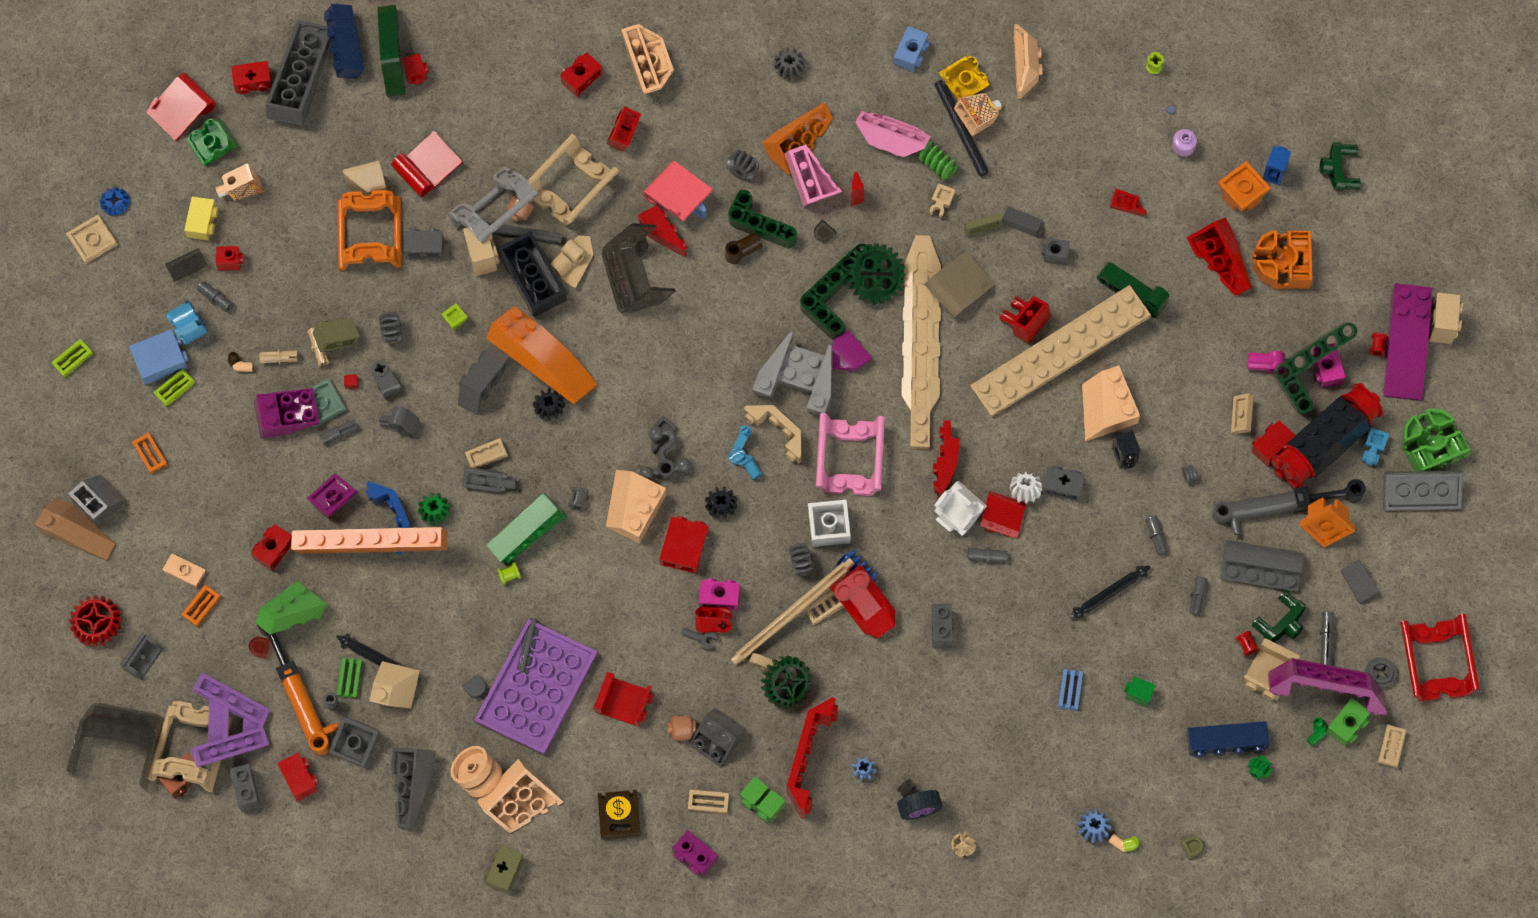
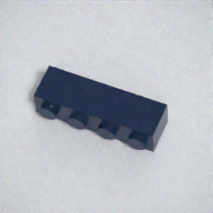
M331 4L324 13V20L327 22V36L330 38L331 43L330 52L333 54L334 59L333 68L336 70L337 78L357 79L364 71V65L352 5Z
M1267 721L1190 727L1186 732L1189 755H1194L1195 758L1205 757L1206 754L1213 753L1214 756H1223L1226 752H1234V754L1238 755L1244 754L1245 751L1253 750L1254 753H1261L1268 749L1270 745Z

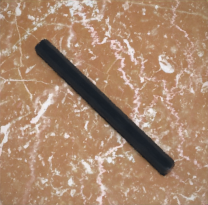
M939 80L934 86L978 175L985 176L988 173V169L970 132L954 109L956 104L945 81Z

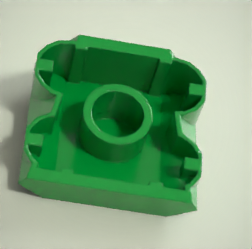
M220 118L217 120L208 119L204 122L202 129L194 130L186 138L204 166L238 147V143Z

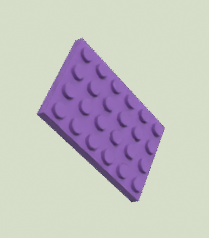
M528 619L474 722L545 755L597 657L598 651L535 623L538 632L537 636L532 637L531 642L534 639L536 641L534 649L530 644V649L533 651L532 654L528 653L532 657L530 666H525L529 670L527 674L525 672L519 673L520 670H517L525 633L532 620ZM523 655L520 658V664H522Z

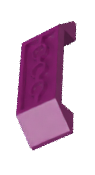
M1291 658L1268 672L1269 692L1276 696H1289L1292 682L1299 686L1309 685L1320 690L1330 689L1340 694L1350 693L1357 697H1365L1366 711L1374 715H1386L1387 713L1384 693L1370 673Z

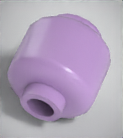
M1181 129L1175 133L1172 140V148L1177 155L1189 156L1196 149L1197 138L1193 131Z

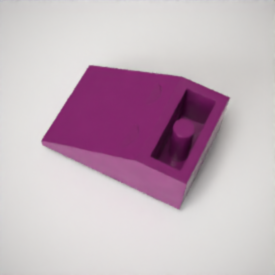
M313 388L257 394L255 397L254 407L260 438L281 436L320 423Z

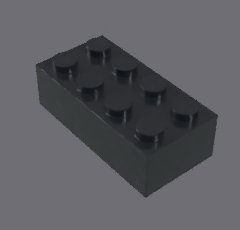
M531 231L498 247L499 257L533 318L567 301L565 290Z

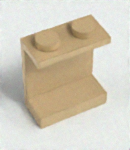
M1265 638L1242 683L1251 691L1257 690L1263 693L1262 695L1266 699L1277 701L1279 696L1269 692L1268 672L1291 658L1299 659L1300 656Z

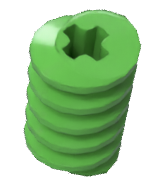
M930 140L925 149L920 150L919 160L924 162L926 166H930V170L935 171L936 175H941L942 180H947L956 172L959 164L954 166L955 159L948 161L949 154L943 157L944 150L942 149L938 152L939 145L932 147L934 141Z

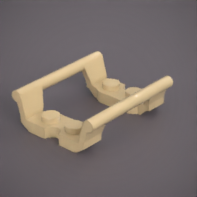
M571 134L527 180L538 194L532 201L541 209L550 208L552 210L551 216L563 226L570 225L619 172L616 167L609 169L602 162L593 163L591 161L592 154L580 146L574 134ZM564 152L574 161L577 169L590 179L600 181L572 212L569 210L568 204L550 190H543L540 182L541 176Z
M173 701L172 705L168 706L148 779L155 781L157 776L173 779L175 775H182L185 782L200 784L206 791L212 792L221 761L212 763L211 770L208 771V769L203 767L197 768L195 762L174 757L161 759L174 718H177L184 724L208 727L209 707L203 706L202 709L195 710L191 703ZM229 717L228 734L233 720L231 717Z

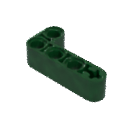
M741 190L736 194L728 212L729 224L732 227L749 234L755 233L759 238L785 248H792L796 245L797 231L794 227L751 211L753 198L748 190ZM742 199L748 200L747 203H741L740 201ZM735 215L741 216L740 219H734L732 217ZM751 222L759 223L756 226L750 225ZM770 228H773V229H775L776 231L770 233V232H768L767 230L770 229Z
M1108 262L1097 276V280L1115 293L1130 285L1152 318H1157L1168 304L1170 296L1164 288L1156 286L1154 289H1151L1111 262Z

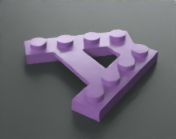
M202 672L192 691L209 700L208 743L190 749L196 767L199 768L267 747L269 742L263 725L270 709ZM229 712L243 719V733L228 737Z

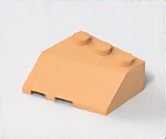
M616 470L606 528L640 544L667 496L666 488L632 471Z
M519 759L501 776L500 782L489 794L480 797L477 801L482 810L509 833L531 822V817L540 812L542 815L548 812L547 808L555 803L557 805L564 803L537 774Z

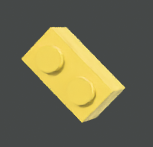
M191 198L184 229L187 238L209 241L210 235L214 234L215 225L213 220L218 216V207H216L214 199Z

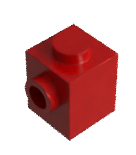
M420 53L402 58L409 85H419L427 80L426 74L429 73L427 63H422Z
M216 246V266L218 271L241 270V264H244V252L240 251L239 246Z

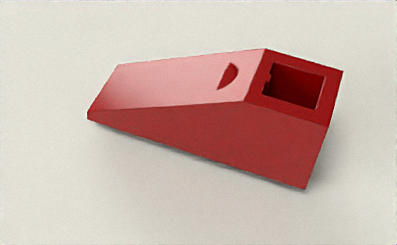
M655 205L638 215V223L650 239L683 257L686 256L687 245L682 238L679 239L676 235L678 232L673 224L670 225L667 221L668 216L664 209L660 210L658 205Z

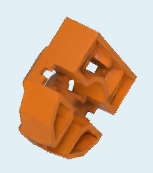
M1272 230L1262 235L1252 256L1253 270L1259 279L1274 289H1310L1312 284L1311 231H1288L1283 233V235H1279L1277 230ZM1277 240H1286V246L1280 248V246H1277ZM1276 252V253H1277V257H1275V259H1273V258L1271 257V255ZM1298 253H1302V265H1296ZM1256 257H1267V260H1256ZM1278 273H1287V283H1278Z

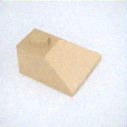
M379 161L343 170L347 188L354 192L361 191L364 196H369L372 191L387 190Z
M382 661L373 682L369 701L387 706L411 709L420 670Z

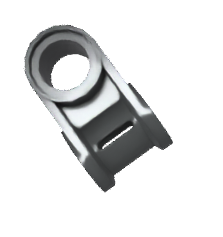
M382 360L374 362L371 368L384 399L402 391L388 364Z

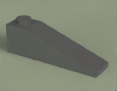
M393 747L391 770L392 774H396L397 784L393 785V789L395 792L397 791L399 799L395 804L397 827H414L434 772L436 751Z

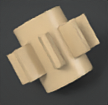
M964 832V834L958 833L952 839V850L956 851L955 854L960 857L964 855L969 856L976 849V840L967 832Z

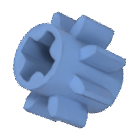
M868 756L865 759L857 757V764H852V768L856 769L853 772V776L858 775L861 782L863 778H867L870 781V774H876V770L871 768L875 765V762H869ZM860 767H867V771L865 772L864 770H860Z

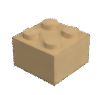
M464 228L465 241L475 276L497 271L496 264H499V259L492 234L481 243L469 228Z
M1437 293L1431 309L1429 342L1452 344L1454 338L1458 337V331L1461 330L1462 320H1459V316L1463 309L1460 295Z

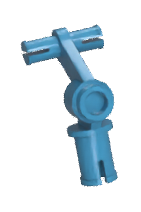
M743 425L740 427L739 436L728 457L733 465L738 464L745 467L751 479L755 480L763 473L754 462L755 458L747 455L743 450L748 438L752 435L751 428Z

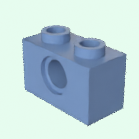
M907 26L894 55L893 65L912 72L915 71L916 67H920L923 60L921 55L923 51L926 52L930 44L928 33ZM914 48L916 51L911 52L908 49Z

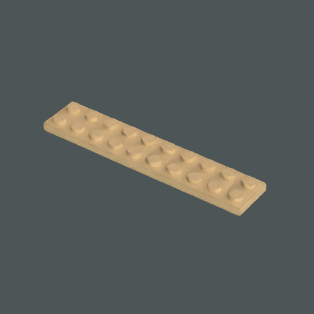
M1129 285L971 384L970 387L988 414L993 417L1151 317V314Z

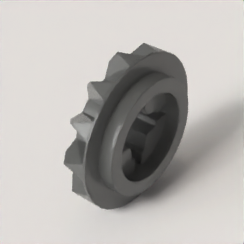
M1382 657L1372 659L1365 669V672L1371 674L1380 688L1389 687L1394 683L1397 676L1395 665L1390 660ZM1385 667L1384 675L1386 677L1381 676L1377 679L1376 670L1380 671Z

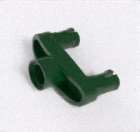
M1333 142L1329 158L1322 157L1320 160V174H1329L1335 191H1343L1344 189L1360 190L1361 188L1360 178H1344L1341 156H1357L1358 149L1356 148H1358V144Z
M1287 590L1283 591L1284 594H1280L1278 600L1290 608V611L1275 626L1271 627L1260 616L1251 625L1264 636V639L1275 642L1285 634L1291 639H1295L1304 628L1298 620L1304 613L1306 604L1301 600H1297Z

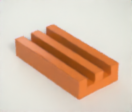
M149 432L132 441L150 474L160 470L163 466H167L164 457ZM144 440H149L161 460L160 463H157ZM139 443H142L155 466H150L138 445Z
M204 585L181 616L198 627L221 596L207 585ZM209 592L207 597L201 602V604L194 611V613L191 616H189V613L193 610V608L197 605V603L201 600L205 593ZM212 596H214V598L210 601V603L206 606V608L202 611L198 618L194 620L196 616L200 613V611L204 608V606L208 603V601L212 598Z

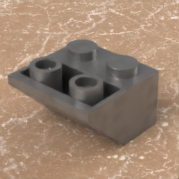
M101 475L83 480L68 493L72 502L97 527L126 502Z
M715 707L704 716L689 745L721 767L740 743L746 729Z

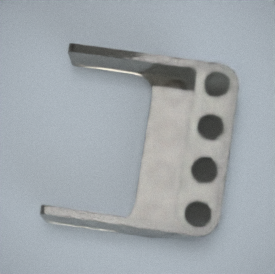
M102 703L92 704L79 722L67 766L68 774L75 777L85 737H95L144 747L147 752L139 783L141 788L147 791L149 784L148 775L164 723L163 718L158 714Z

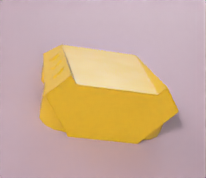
M970 55L963 57L939 72V75L958 101L960 98L972 96L990 85L986 75L978 68V61Z

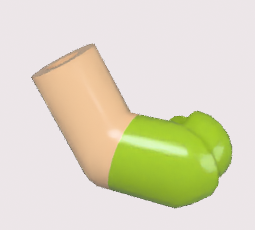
M1114 834L1109 843L1122 852H1128L1138 848L1140 841L1136 836L1122 840Z

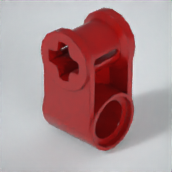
M699 607L695 611V628L702 633H726L732 628V622L730 621L732 619V611L727 607Z

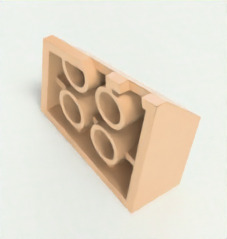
M1119 365L1101 371L1082 384L1085 442L1139 423L1140 414Z

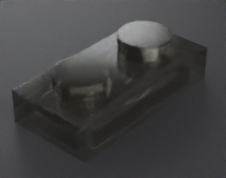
M199 248L165 264L173 282L208 266Z

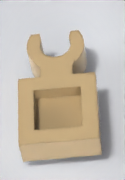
M938 183L931 200L935 204L930 208V215L935 210H939V218L941 219L944 215L943 207L949 209L956 190Z

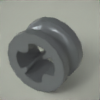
M1189 465L1188 468L1182 467V474L1187 484L1191 480L1197 481L1196 472L1192 465Z

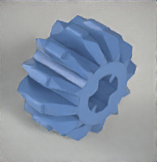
M1098 809L1094 810V814L1087 810L1086 815L1082 814L1080 816L1082 821L1078 822L1077 826L1081 827L1079 834H1085L1084 840L1091 837V843L1095 842V838L1102 842L1103 837L1107 838L1109 836L1107 831H1110L1112 826L1108 825L1110 818H1104L1105 812L1098 815ZM1094 823L1095 825H1098V828L1095 829V827H1091V824Z

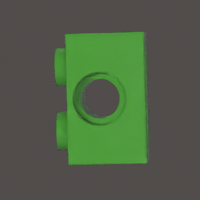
M1351 698L1330 724L1326 733L1344 747L1348 742L1352 744L1358 737L1356 732L1359 728L1364 729L1369 723L1370 719L1368 717L1370 712L1366 711L1365 707ZM1351 720L1355 726L1348 727L1345 721Z

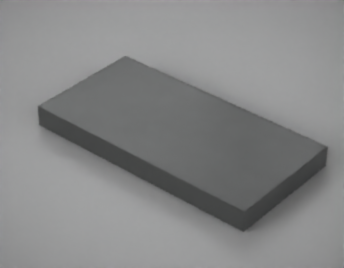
M1462 470L1384 472L1383 509H1462L1463 472Z

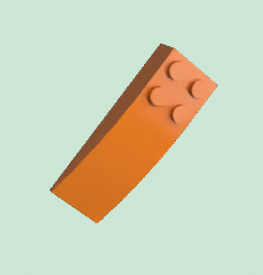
M513 306L491 323L486 339L571 403H577L597 386V383L587 370L559 340L517 307Z

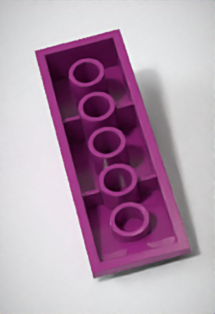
M1395 283L1393 286L1383 397L1422 400L1433 287Z

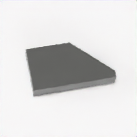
M664 415L654 425L660 428L671 429L674 433L678 430V427ZM663 436L659 441L651 439L652 453L654 454L669 437Z

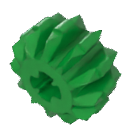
M432 492L429 498L423 496L424 501H419L418 505L421 508L417 510L418 514H421V520L427 519V524L429 525L432 521H434L435 525H438L439 519L445 522L444 516L450 515L448 510L451 508L450 504L447 503V498H441L440 493L434 497Z

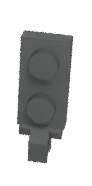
M465 467L462 487L500 492L506 491V488L515 489L517 478L507 477V473Z

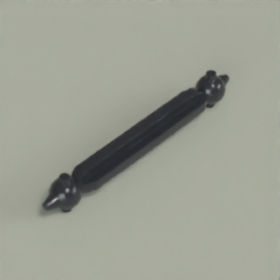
M1137 566L1136 571L1127 574L1084 602L1081 607H1074L1070 619L1084 618V613L1092 611L1136 582L1139 577H1147L1150 566Z
M349 633L343 636L337 635L336 637L340 641L341 648L344 649L348 646L351 651L379 666L382 661L404 666L357 640H351Z

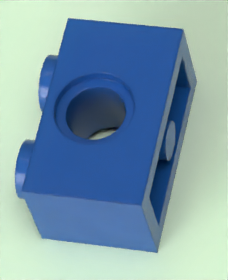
M1273 146L1265 168L1264 181L1281 185L1291 151L1282 146Z

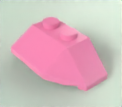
M862 111L855 122L869 145L891 152L896 156L905 157L925 149L931 139L930 135L918 127L882 114Z

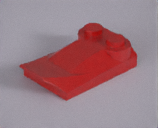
M861 564L830 587L836 598H838L864 634L879 638L896 625V610Z

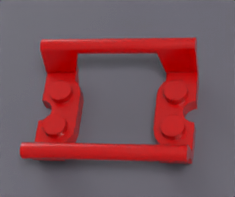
M1460 614L1453 620L1436 622V626L1433 628L1427 627L1425 623L1410 625L1408 621L1400 622L1414 698H1418V701L1438 700L1439 695L1442 693L1447 694L1449 698L1465 697L1471 695L1474 691L1480 690L1466 614ZM1462 634L1469 670L1464 680L1448 677L1431 679L1425 684H1420L1412 642L1416 641L1419 644L1444 642L1450 637Z

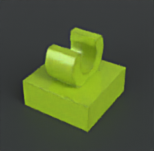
M457 303L441 314L452 330H455L468 320V316Z

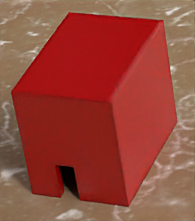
M357 374L344 375L345 389L358 388Z

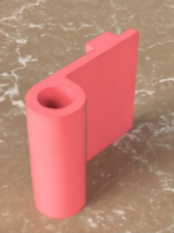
M672 161L642 194L653 205L659 203L684 222L708 197L713 189L679 163Z

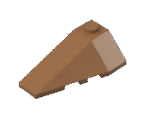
M57 498L43 508L35 523L38 532L105 561H108L116 545L76 507Z

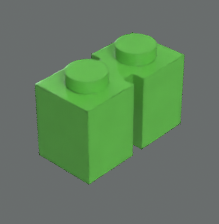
M754 776L740 793L741 804L749 810L750 808L756 810L757 817L765 822L767 820L771 823L785 807L786 800L773 790L769 792L767 790L769 787Z

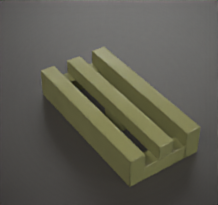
M1001 213L965 223L964 232L966 237L1002 226L1003 218Z

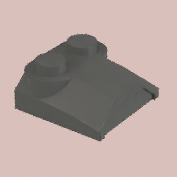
M343 716L328 753L342 757L365 768L374 746L379 741L380 731L355 719Z

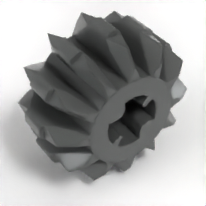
M787 47L786 52L780 50L779 55L775 56L774 68L777 69L778 75L783 74L784 79L788 75L792 80L793 75L799 77L800 72L804 71L805 59L802 58L801 52L797 53L795 48L789 51Z
M734 151L728 158L727 168L741 179H752L758 172L759 162L745 151Z
M390 311L381 314L379 323L383 341L390 344L401 341L403 333L398 313Z
M797 543L790 546L789 552L795 574L797 576H804L812 573L814 567L808 545L806 543Z

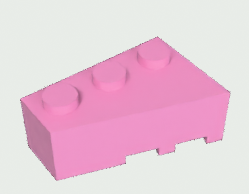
M806 145L784 153L803 206L842 192Z

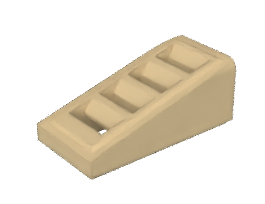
M832 590L804 609L813 625L844 608L840 601L836 605L832 599L835 596ZM826 600H829V602L831 603V609H829V607L827 606L825 602ZM822 604L826 612L823 613L818 605ZM815 608L820 616L816 618L811 609Z

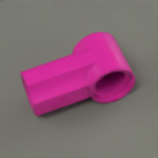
M1271 351L1268 354L1248 352L1247 370L1268 371L1269 374H1273L1274 367L1285 360V353L1281 351ZM1285 367L1279 369V375L1285 373Z

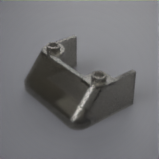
M632 223L602 249L603 262L616 306L620 313H632L658 306L676 292L675 288H650L641 257L648 250L646 236L657 228L655 224Z

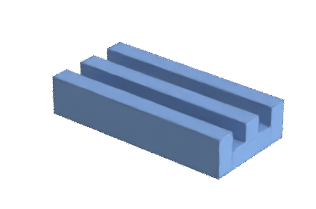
M1063 670L1058 708L1078 711L1083 671ZM1071 675L1067 704H1063L1066 677ZM1074 676H1077L1075 703L1071 705Z

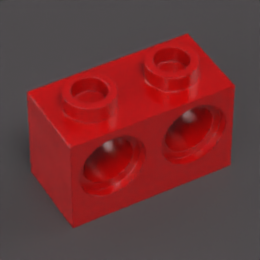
M624 106L617 115L606 144L620 151L626 150L630 145L641 113Z

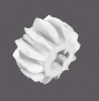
M1026 471L1023 475L1018 472L1017 477H1012L1010 491L1012 498H1017L1018 503L1022 500L1026 504L1029 500L1034 503L1035 498H1040L1042 483L1040 477H1035L1034 472L1030 475Z

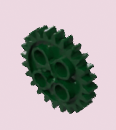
M874 243L873 246L872 244H867L866 248L864 246L860 247L861 253L854 251L856 258H849L853 263L846 265L850 268V271L845 272V274L850 275L846 282H852L849 289H855L854 296L860 294L859 300L865 299V303L872 301L873 305L878 304V301L880 304H884L885 299L891 301V296H898L895 290H902L899 284L905 283L901 279L902 276H906L905 273L901 272L905 266H900L899 263L903 259H896L898 252L892 253V247L886 249V244L879 246V243ZM866 259L870 262L868 269L864 266ZM884 260H886L888 264L886 269L882 267V262ZM860 272H890L891 276L861 275ZM866 278L869 280L868 288L864 286V280ZM883 279L887 281L886 288H883L882 286Z

